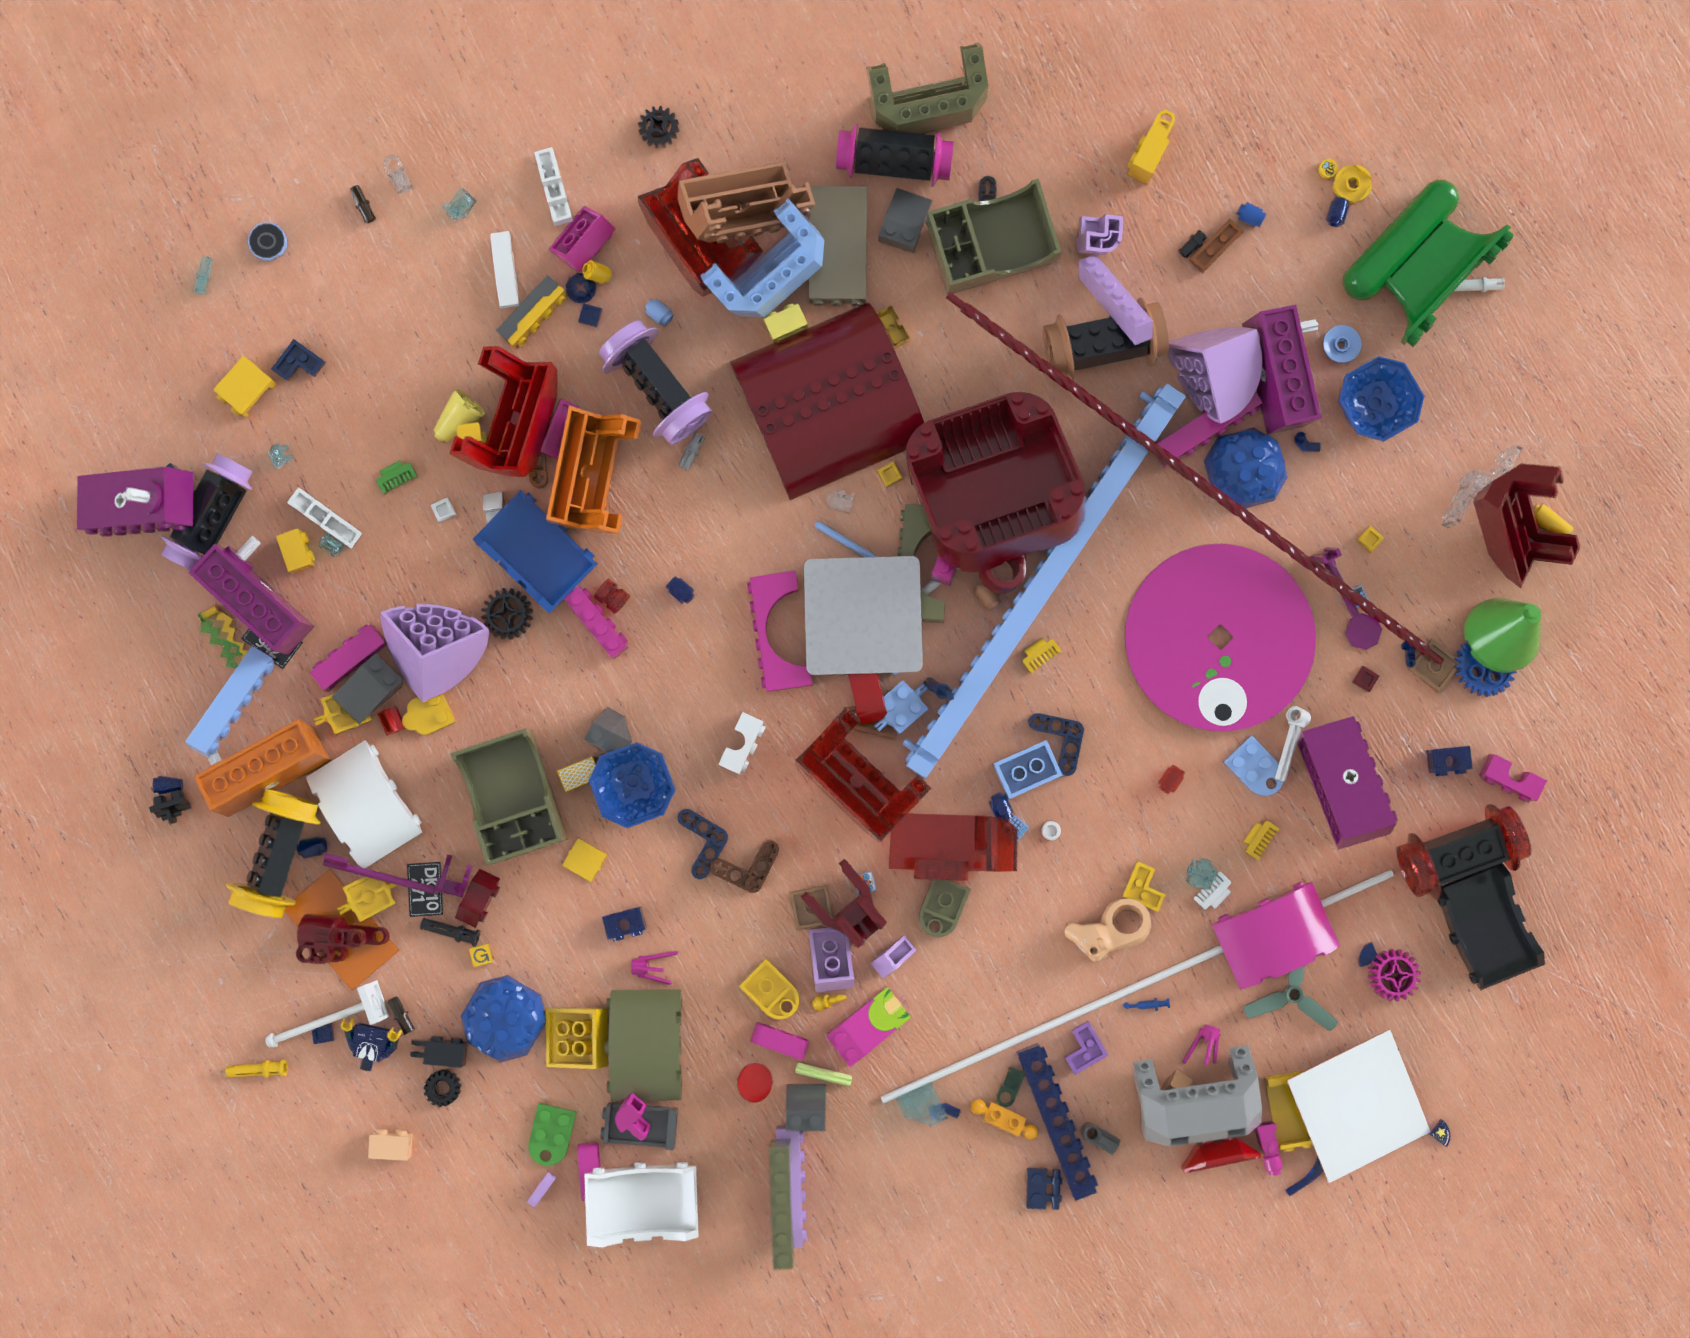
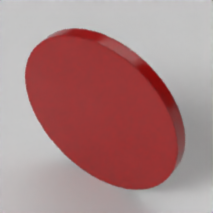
M748 1064L741 1070L738 1076L737 1088L739 1094L743 1099L752 1103L764 1100L772 1089V1075L763 1064Z

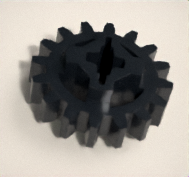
M652 106L651 112L646 109V116H640L643 122H638V126L641 128L638 130L639 134L643 135L642 140H648V146L654 143L655 148H658L659 144H662L663 148H665L666 142L671 145V138L677 139L675 132H679V127L677 126L679 122L678 119H675V113L670 114L669 108L663 111L662 106L659 107V110ZM650 122V126L646 131L647 123ZM655 123H656V125H658L659 127L662 126L663 131H662L661 129H659L658 127L656 128ZM671 124V130L668 133L667 128L670 127Z

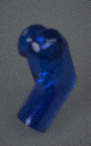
M1298 432L1294 437V442L1301 451L1320 452V442H1309L1304 432Z
M1403 641L1401 648L1405 650L1406 665L1414 667L1416 664L1415 649L1406 641Z

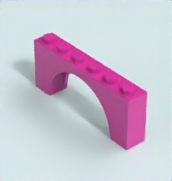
M796 571L750 577L747 587L748 593L753 595L750 607L751 613L755 612L756 620H753L754 632L758 631L759 639H755L757 651L761 650L762 658H758L759 669L764 671V677H761L762 689L766 688L767 692L813 686L811 674L807 671V667L790 664L781 659L770 647L766 634L767 619L775 604L783 597L799 592Z

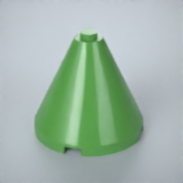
M1492 598L1481 602L1468 614L1464 625L1465 641L1468 640L1472 649L1470 653L1480 664L1496 672L1511 673L1526 667L1534 660L1540 648V609L1534 604L1505 598Z

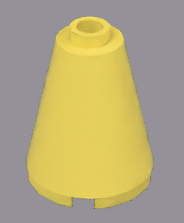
M456 389L451 394L433 429L435 432L434 436L441 442H449L457 436V425L475 423L485 414L476 401L473 403L469 399L470 396L459 389Z

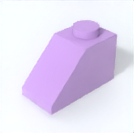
M904 935L874 959L871 964L879 975L884 978L904 963L916 949Z

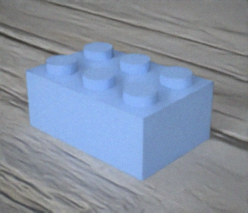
M1047 740L992 764L1007 799H1011L1063 776Z

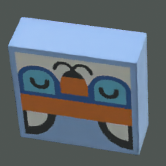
M871 871L859 875L869 886L870 892L877 890Z

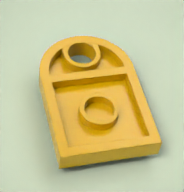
M767 958L739 985L771 1018L786 1019L792 1016L798 1008L799 993L796 987ZM784 1001H789L792 1003L793 1008L791 1011L785 1012L782 1010L781 1004Z

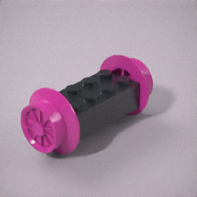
M855 124L851 131L839 130L836 169L847 170L850 178L853 177L854 161L856 159L855 173L930 181L931 168L933 167L931 187H934L937 180L949 181L954 142L942 141L939 132H937L934 152L935 135L859 128L857 139L858 124Z

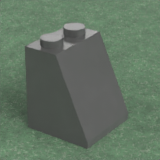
M787 1084L786 1131H825L826 1084Z

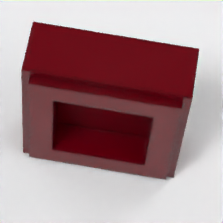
M1361 666L1352 683L1370 692L1379 675Z

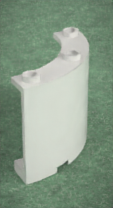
M366 740L306 777L312 794L316 795L321 801L318 803V806L341 843L346 842L350 848L349 854L362 868H367L422 833L420 818L417 814L413 815L396 792V784L392 779H388L379 762L377 749L374 745L370 746Z
M638 1162L630 1167L606 1170L604 1168H593V1172L585 1173L587 1246L605 1247L623 1243V1239L633 1238V1241L652 1240V1237L663 1236V1240L688 1241L699 1237L696 1166H689L688 1162H678L676 1165H646L644 1162Z

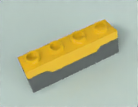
M547 275L496 329L497 333L515 350L518 347H522L527 342V337L531 333L534 334L540 328L539 324L553 314L552 310L557 305L560 306L566 300L565 296L567 295L565 290Z

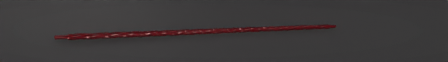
M951 292L946 296L947 300L961 309L960 312L974 320L991 335L997 337L1015 353L1023 356L1026 361L1047 374L1053 381L1071 392L1077 399L1095 410L1112 425L1120 428L1123 433L1144 446L1151 454L1168 464L1182 477L1191 481L1198 489L1215 499L1221 506L1239 517L1256 532L1264 535L1267 540L1288 553L1295 561L1312 571L1326 584L1335 588L1342 596L1359 606L1369 616L1382 623L1388 630L1406 641L1412 648L1422 655L1425 654L1439 665L1443 663L1444 658L1431 650L1430 646L1425 644L1419 637L1401 626L1396 620L1377 608L1361 594L1354 591L1349 585L1330 573L1314 559L1305 555L1294 544L1281 537L1275 530L1257 519L1240 504L1234 502L1228 495L1210 484L1205 478L1186 466L1170 452L1161 448L1154 440L1137 430L1131 423L1113 412L1107 405L1089 394L1084 388L1065 376L1049 362L1040 358L1033 350L1016 340L1010 333L992 322L986 315L967 302H963Z

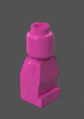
M1273 1121L1263 1122L1255 1128L1257 1143L1265 1155L1263 1157L1265 1170L1269 1172L1270 1176L1281 1174L1280 1170L1282 1169L1281 1157L1278 1154V1140L1275 1136L1277 1127Z

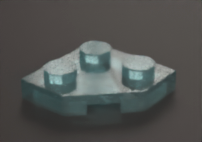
M932 1082L897 1098L905 1118L916 1120L930 1127L948 1119Z

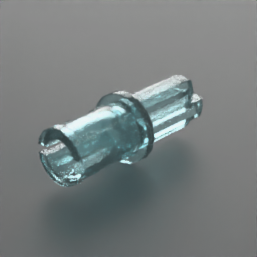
M202 257L199 271L195 274L197 277L192 292L205 295L208 280L211 279L209 275L213 264L212 258Z

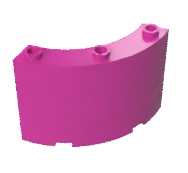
M1303 881L1293 885L1292 890L1272 900H1269V898L1258 902V906L1232 916H1229V914L1218 917L1219 921L1212 925L1240 990L1260 984L1266 978L1273 977L1274 979L1315 961V957L1327 955L1340 947L1312 882L1306 884Z

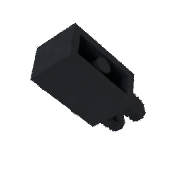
M432 1036L431 1039L427 1040L413 1039L412 1045L425 1046L424 1052H410V1056L424 1058L423 1064L462 1068L466 1064L468 1043L463 1042L462 1038L456 1037L451 1038V1040H443V1036Z

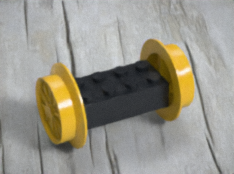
M265 789L262 800L252 802L253 806L270 812V815H267L265 819L266 828L264 834L260 835L258 852L253 856L254 865L252 871H249L247 875L248 883L245 885L227 882L225 886L232 891L228 902L232 906L259 915L282 918L286 906L295 905L296 903L293 899L281 894L304 823L321 824L322 822L315 816L318 809L317 803L290 794Z

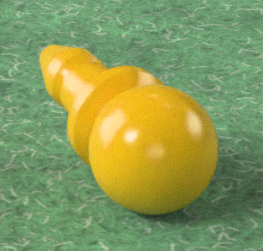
M840 994L831 997L828 995H824V997L816 996L812 1000V1006L816 1011H823L825 1008H830L831 1004L842 1002L847 996Z

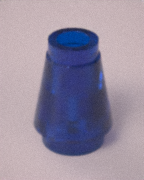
M165 776L153 778L154 793L161 795L176 790H183L182 779Z

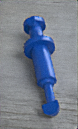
M1154 998L1153 1001H1140L1137 1004L1128 1005V1002H1126L1123 1006L1125 1009L1135 1007L1139 1009L1155 1008V1011H1158V1007L1168 1006L1170 1008V1000L1167 998L1165 1001H1157V998Z

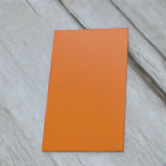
M328 869L294 899L295 905L286 906L285 913L297 927L302 917L306 914L344 917L348 925L379 927L372 917L360 922L352 910L340 915V911L337 908L348 903L347 896L343 890L344 884L331 869ZM377 931L375 936L377 941L380 942L383 940V933ZM390 939L382 945L364 944L358 948L347 947L348 957L346 960L330 962L328 964L350 990L353 991L396 954L399 949ZM334 951V954L341 956V952Z

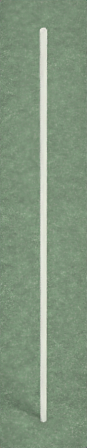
M1390 869L1320 901L1324 908L1394 877V874ZM1221 945L880 1096L883 1104L1219 955L1224 951Z

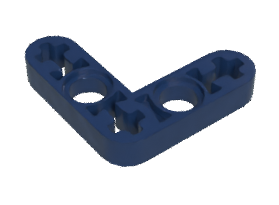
M1040 713L1031 715L1028 720L1031 729L1064 736L1058 766L1062 775L1070 776L1074 774L1084 733L1083 725L1078 721ZM1038 716L1040 721L1046 722V718H1049L1047 730L1044 729L1045 725L1042 724L1035 727L1032 719H1036ZM1054 720L1061 723L1059 731L1051 729V723ZM1065 722H1068L1067 727H1074V724H1076L1080 732L1072 735L1073 731L1066 730V734H1064ZM1068 743L1075 744L1076 752L1074 754L1066 752V745ZM1064 755L1075 757L1074 761L1070 760L1069 765L1072 766V770H1068V773L1062 768V765L1067 763V759H1063Z
M683 809L678 814L679 823L707 840L691 869V873L695 878L703 879L710 872L709 866L706 864L703 868L705 874H700L699 876L696 874L697 870H695V867L702 865L703 862L699 861L700 858L711 863L713 859L719 857L728 841V833L694 811ZM689 812L691 819L699 818L694 828L690 827L693 824L690 821L683 822L682 814ZM700 822L708 824L707 832L701 833L698 830ZM712 826L716 828L714 830L715 833H724V841L720 840L717 842V838L714 835H711V838L707 837L712 830ZM706 849H714L715 857L713 859L705 857Z

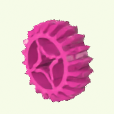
M1389 949L1388 954L1387 951L1383 950V957L1377 954L1375 957L1378 961H1371V964L1375 965L1374 968H1368V971L1373 972V975H1368V979H1374L1370 986H1376L1374 992L1380 993V997H1386L1388 1001H1392L1394 997V1000L1399 1002L1400 996L1406 1000V993L1412 996L1413 992L1411 989L1418 990L1415 982H1421V979L1416 978V975H1421L1422 973L1415 970L1419 967V964H1413L1415 958H1409L1408 952L1402 954V950L1397 949L1395 953L1394 949ZM1396 959L1401 960L1406 965L1408 971L1400 970ZM1390 961L1387 970L1381 972L1383 966ZM1394 972L1400 973L1395 978L1389 977ZM1408 978L1406 984L1399 989L1402 980ZM1381 979L1389 980L1393 991L1386 989Z

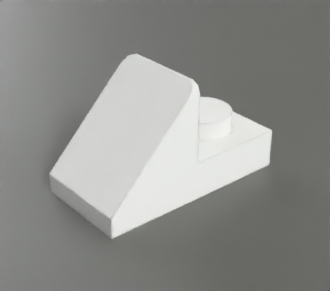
M503 492L483 495V511L486 513L487 524L505 506Z

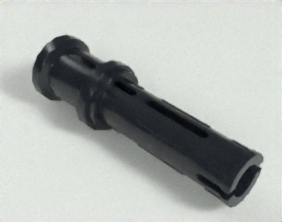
M426 918L422 919L420 925L421 930L455 938L456 942H466L472 944L473 947L477 946L481 932L478 929L476 931L467 929L463 925L456 927Z

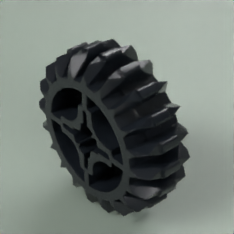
M502 588V595L496 590L495 598L492 595L488 596L492 600L491 602L484 601L488 608H482L481 611L487 612V615H482L481 618L488 619V621L483 624L490 626L488 628L489 633L494 631V637H498L501 633L500 637L502 640L506 638V634L508 639L512 640L514 633L519 638L520 634L518 631L526 633V630L523 628L524 625L527 627L531 626L527 623V619L533 620L532 616H528V613H533V609H527L531 602H525L527 599L525 595L520 598V591H517L514 595V589L510 588L508 594L507 590ZM508 599L516 600L520 604L521 609H512ZM503 600L501 609L493 613L495 606ZM507 608L508 611L513 612L508 615V620L506 619L507 617L502 616L506 613ZM522 615L520 622L512 628L513 620ZM493 619H503L506 629H500Z

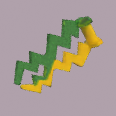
M214 604L211 608L198 614L201 620L200 632L212 633L209 644L222 645L223 650L220 658L228 657L226 667L237 668L238 664L232 663L235 653L230 652L231 647H238L235 656L242 655V659L248 651L243 650L245 643L234 641L236 628L230 627L233 618L223 613L219 606ZM217 613L216 620L225 621L222 632L229 633L227 639L218 638L221 628L211 627L213 622L207 621V618Z

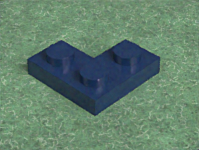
M293 339L271 370L286 381H289L299 367L315 377L326 362Z

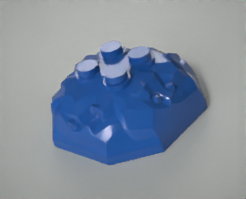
M1378 356L1344 376L1338 403L1346 420L1357 435L1384 442L1418 422L1425 396L1405 363Z
M1256 428L1217 437L1204 459L1210 484L1217 487L1245 509L1274 501L1288 478L1285 461L1278 441Z
M639 742L600 755L589 778V783L601 816L625 828L663 816L676 791L663 754Z
M506 975L480 982L461 1014V1020L468 1044L495 1060L504 1062L528 1055L546 1025V1014L539 993Z

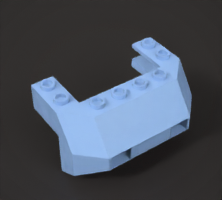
M789 198L778 209H775L774 213L790 232L736 280L732 282L716 263L707 272L700 275L705 285L729 311L737 316L765 317L822 267L825 240L809 219L801 214Z

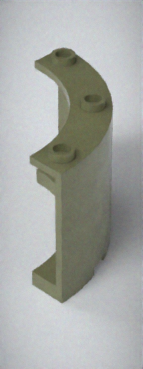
M681 989L611 990V997L607 998V1010H610L609 1041L605 1042V1053H609L607 1093L611 1094V1101H623L631 1093H634L642 1101L681 1100Z

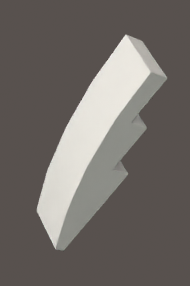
M553 148L534 152L554 225L558 226L573 222Z
M510 232L491 233L492 255L500 309L519 306L517 276Z
M299 487L287 502L349 548H352L363 534Z

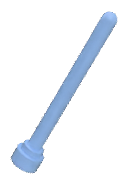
M817 521L815 523V527L861 556L878 557L822 522Z

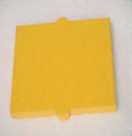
M578 838L573 848L568 851L569 854L562 866L592 882L598 870H601V865L607 854Z

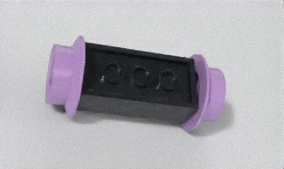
M219 453L216 454L212 463H202V465L219 473V475L206 470L193 493V526L184 527V530H173L170 538L162 535V539L167 545L161 555L189 570L194 567L214 544H218L247 490L233 482L252 491L248 483L252 471Z

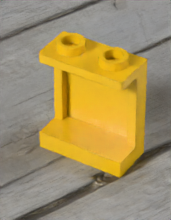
M242 356L213 390L218 394L216 398L224 404L228 402L232 406L230 410L240 417L242 414L248 417V410L269 387L273 389L277 383L248 358Z

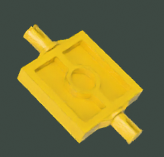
M334 694L320 699L324 707V715L313 718L316 726L328 722L335 735L372 721L369 716L359 725L332 698Z
M364 876L343 887L348 903L337 909L340 911V915L352 910L357 915L359 921L362 922L395 905L390 889L398 885Z

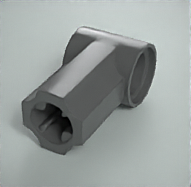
M1087 1122L1081 1127V1135L1088 1142L1093 1143L1112 1155L1117 1151L1120 1139L1091 1122ZM1090 1128H1094L1095 1134L1092 1137H1087V1131Z

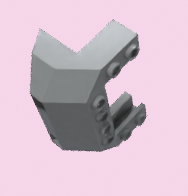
M1249 1046L1229 1048L1231 1057H1229L1228 1063L1234 1080L1160 1091L1152 1059L1133 1062V1078L1141 1106V1132L1145 1140L1171 1147L1246 1136L1259 1126L1262 1119V1104L1258 1075Z

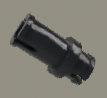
M1201 230L1192 234L1187 243L1178 250L1185 259L1197 247L1200 248L1203 245L1202 242L1207 239Z

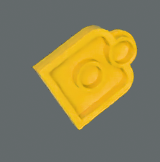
M443 693L425 702H422L419 697L412 699L407 705L408 712L402 719L403 726L406 729L416 730L422 735H430L456 722Z

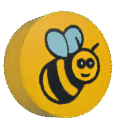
M1332 159L1323 160L1318 167V173L1323 179H1331L1338 172V165Z

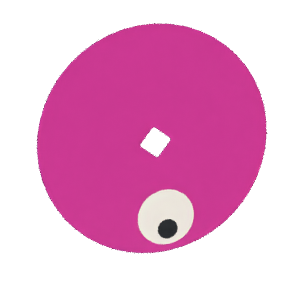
M1209 544L1193 547L1171 556L1147 576L1132 600L1126 621L1125 642L1129 664L1139 686L1146 696L1164 713L1177 721L1198 729L1236 731L1261 724L1272 718L1297 696L1307 680L1314 661L1316 631L1312 611L1302 589L1284 568L1267 556L1245 547L1230 544ZM1218 625H1222L1233 636L1231 641L1221 650L1208 639L1210 633ZM1222 656L1230 657L1231 664L1228 667H1223L1220 664ZM1207 670H1216L1217 675L1209 679L1206 677ZM1200 682L1199 685L1192 688L1194 683Z

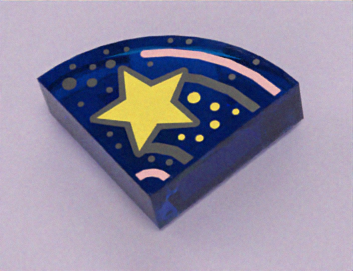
M1440 1119L1429 1135L1447 1147L1450 1142V1130L1445 1121Z

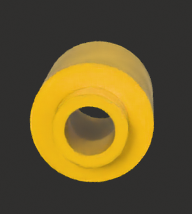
M592 260L585 263L582 268L585 279L600 284L608 283L612 276V270L607 265Z

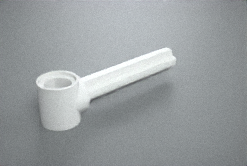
M1298 706L1291 707L1286 715L1290 728L1275 776L1276 780L1285 782L1287 779L1301 728H1305L1311 721L1310 713Z

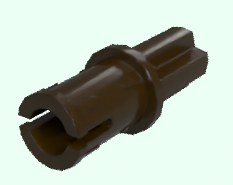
M360 186L351 187L350 192L357 204L355 207L361 213L365 224L376 220L369 205L370 201L366 200Z
M397 996L390 999L388 1004L396 1017L394 1020H397L403 1034L406 1035L415 1030L407 1015L409 1012L405 1011L400 999Z

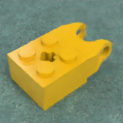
M1166 109L1161 111L1157 115L1147 136L1142 135L1127 165V168L1130 169L1127 174L1128 176L1148 185L1170 141L1167 137L1175 122L1174 113ZM1162 115L1170 116L1171 123L1160 117Z

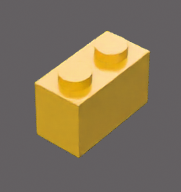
M297 528L276 536L289 573L295 574L315 567L313 562L315 561L313 551L308 548L309 538L306 532Z

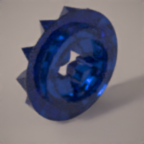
M576 273L569 277L566 284V293L572 301L586 303L594 297L596 284L594 281L585 279L583 273ZM575 283L580 285L585 283L584 288L586 293L581 290L577 292L578 288Z

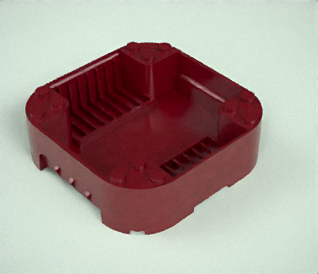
M1013 392L923 423L912 433L908 440L906 459L910 482L915 487L932 531L936 550L941 559L950 567L954 566L963 572L972 573L1003 565L1005 561L1037 550L1043 551L1069 541L1078 533L1082 522H1084L1085 485L1054 410L1039 396L1026 392Z

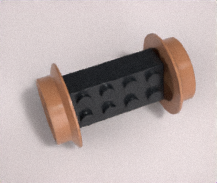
M1143 298L1137 299V303L1153 320L1152 339L1137 345L1130 340L1112 317L1066 326L1063 317L1059 314L1054 324L1043 326V340L1047 362L1073 381L1075 370L1145 356L1149 366H1154L1157 357L1166 356L1169 352L1168 330L1163 310L1158 302L1146 304Z

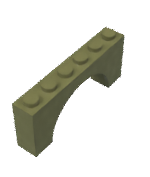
M905 504V510H901V521H904V526L900 528L899 540H902V547L898 548V556H915L921 543L932 534L922 505ZM920 588L921 622L944 623L945 601L930 597Z
M791 1139L771 1140L769 1163L773 1270L793 1269L795 1249L791 1206Z

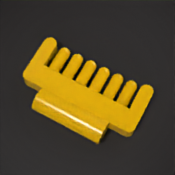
M1040 638L1024 650L1027 657L1022 660V663L1030 673H1033L1034 670H1037V666L1041 667V663L1045 664V661L1053 658L1052 654L1056 656L1057 653L1061 652V649L1054 639L1046 642L1043 638Z
M1267 820L1262 825L1256 822L1243 841L1248 844L1245 852L1254 859L1260 860L1261 851H1265V848L1268 847L1266 843H1270V840L1273 839V836L1276 835L1275 832H1278L1279 828Z

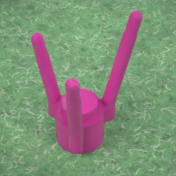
M678 951L639 956L638 959L632 960L631 973L640 978H647L671 985L672 982L649 975L648 971L664 972V969L649 967V962L645 961L677 955Z
M1206 1024L1204 1029L1200 1028L1196 1039L1182 1062L1184 1064L1187 1062L1201 1037L1204 1036L1203 1040L1209 1042L1204 1065H1208L1213 1043V1063L1215 1064L1218 1056L1220 1029Z

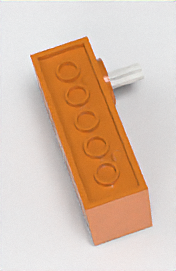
M297 719L224 760L221 759L218 751H216L214 755L211 754L208 758L211 766L193 777L210 811L230 817L250 806L252 802L261 800L265 789L277 791L330 762L331 759L315 728Z

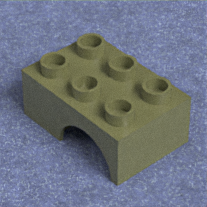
M1039 179L1032 180L1022 189L987 201H973V199H969L927 213L926 227L947 295L949 292L954 294L1056 263L1061 254Z
M525 728L450 753L452 760L457 764L462 773L470 795L474 814L472 822L486 866L568 840L533 730Z

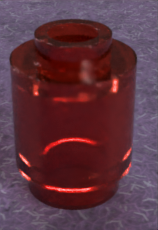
M1172 764L1158 781L1160 784L1159 788L1167 794L1170 792L1174 793L1183 781L1185 772Z

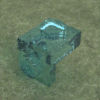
M460 188L450 203H445L443 208L451 218L462 219L469 213L476 200L464 188Z

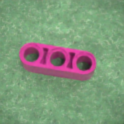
M756 1022L750 1039L752 1043L803 1060L809 1044V1040L759 1022Z
M598 1143L578 1144L582 1201H586L585 1173L593 1172V1168H601Z

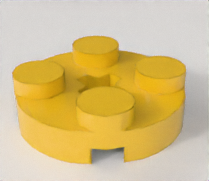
M1360 165L1345 166L1336 174L1332 189L1341 201L1354 205L1363 201L1371 192V175ZM1355 180L1357 188L1349 187L1348 181L1352 182Z

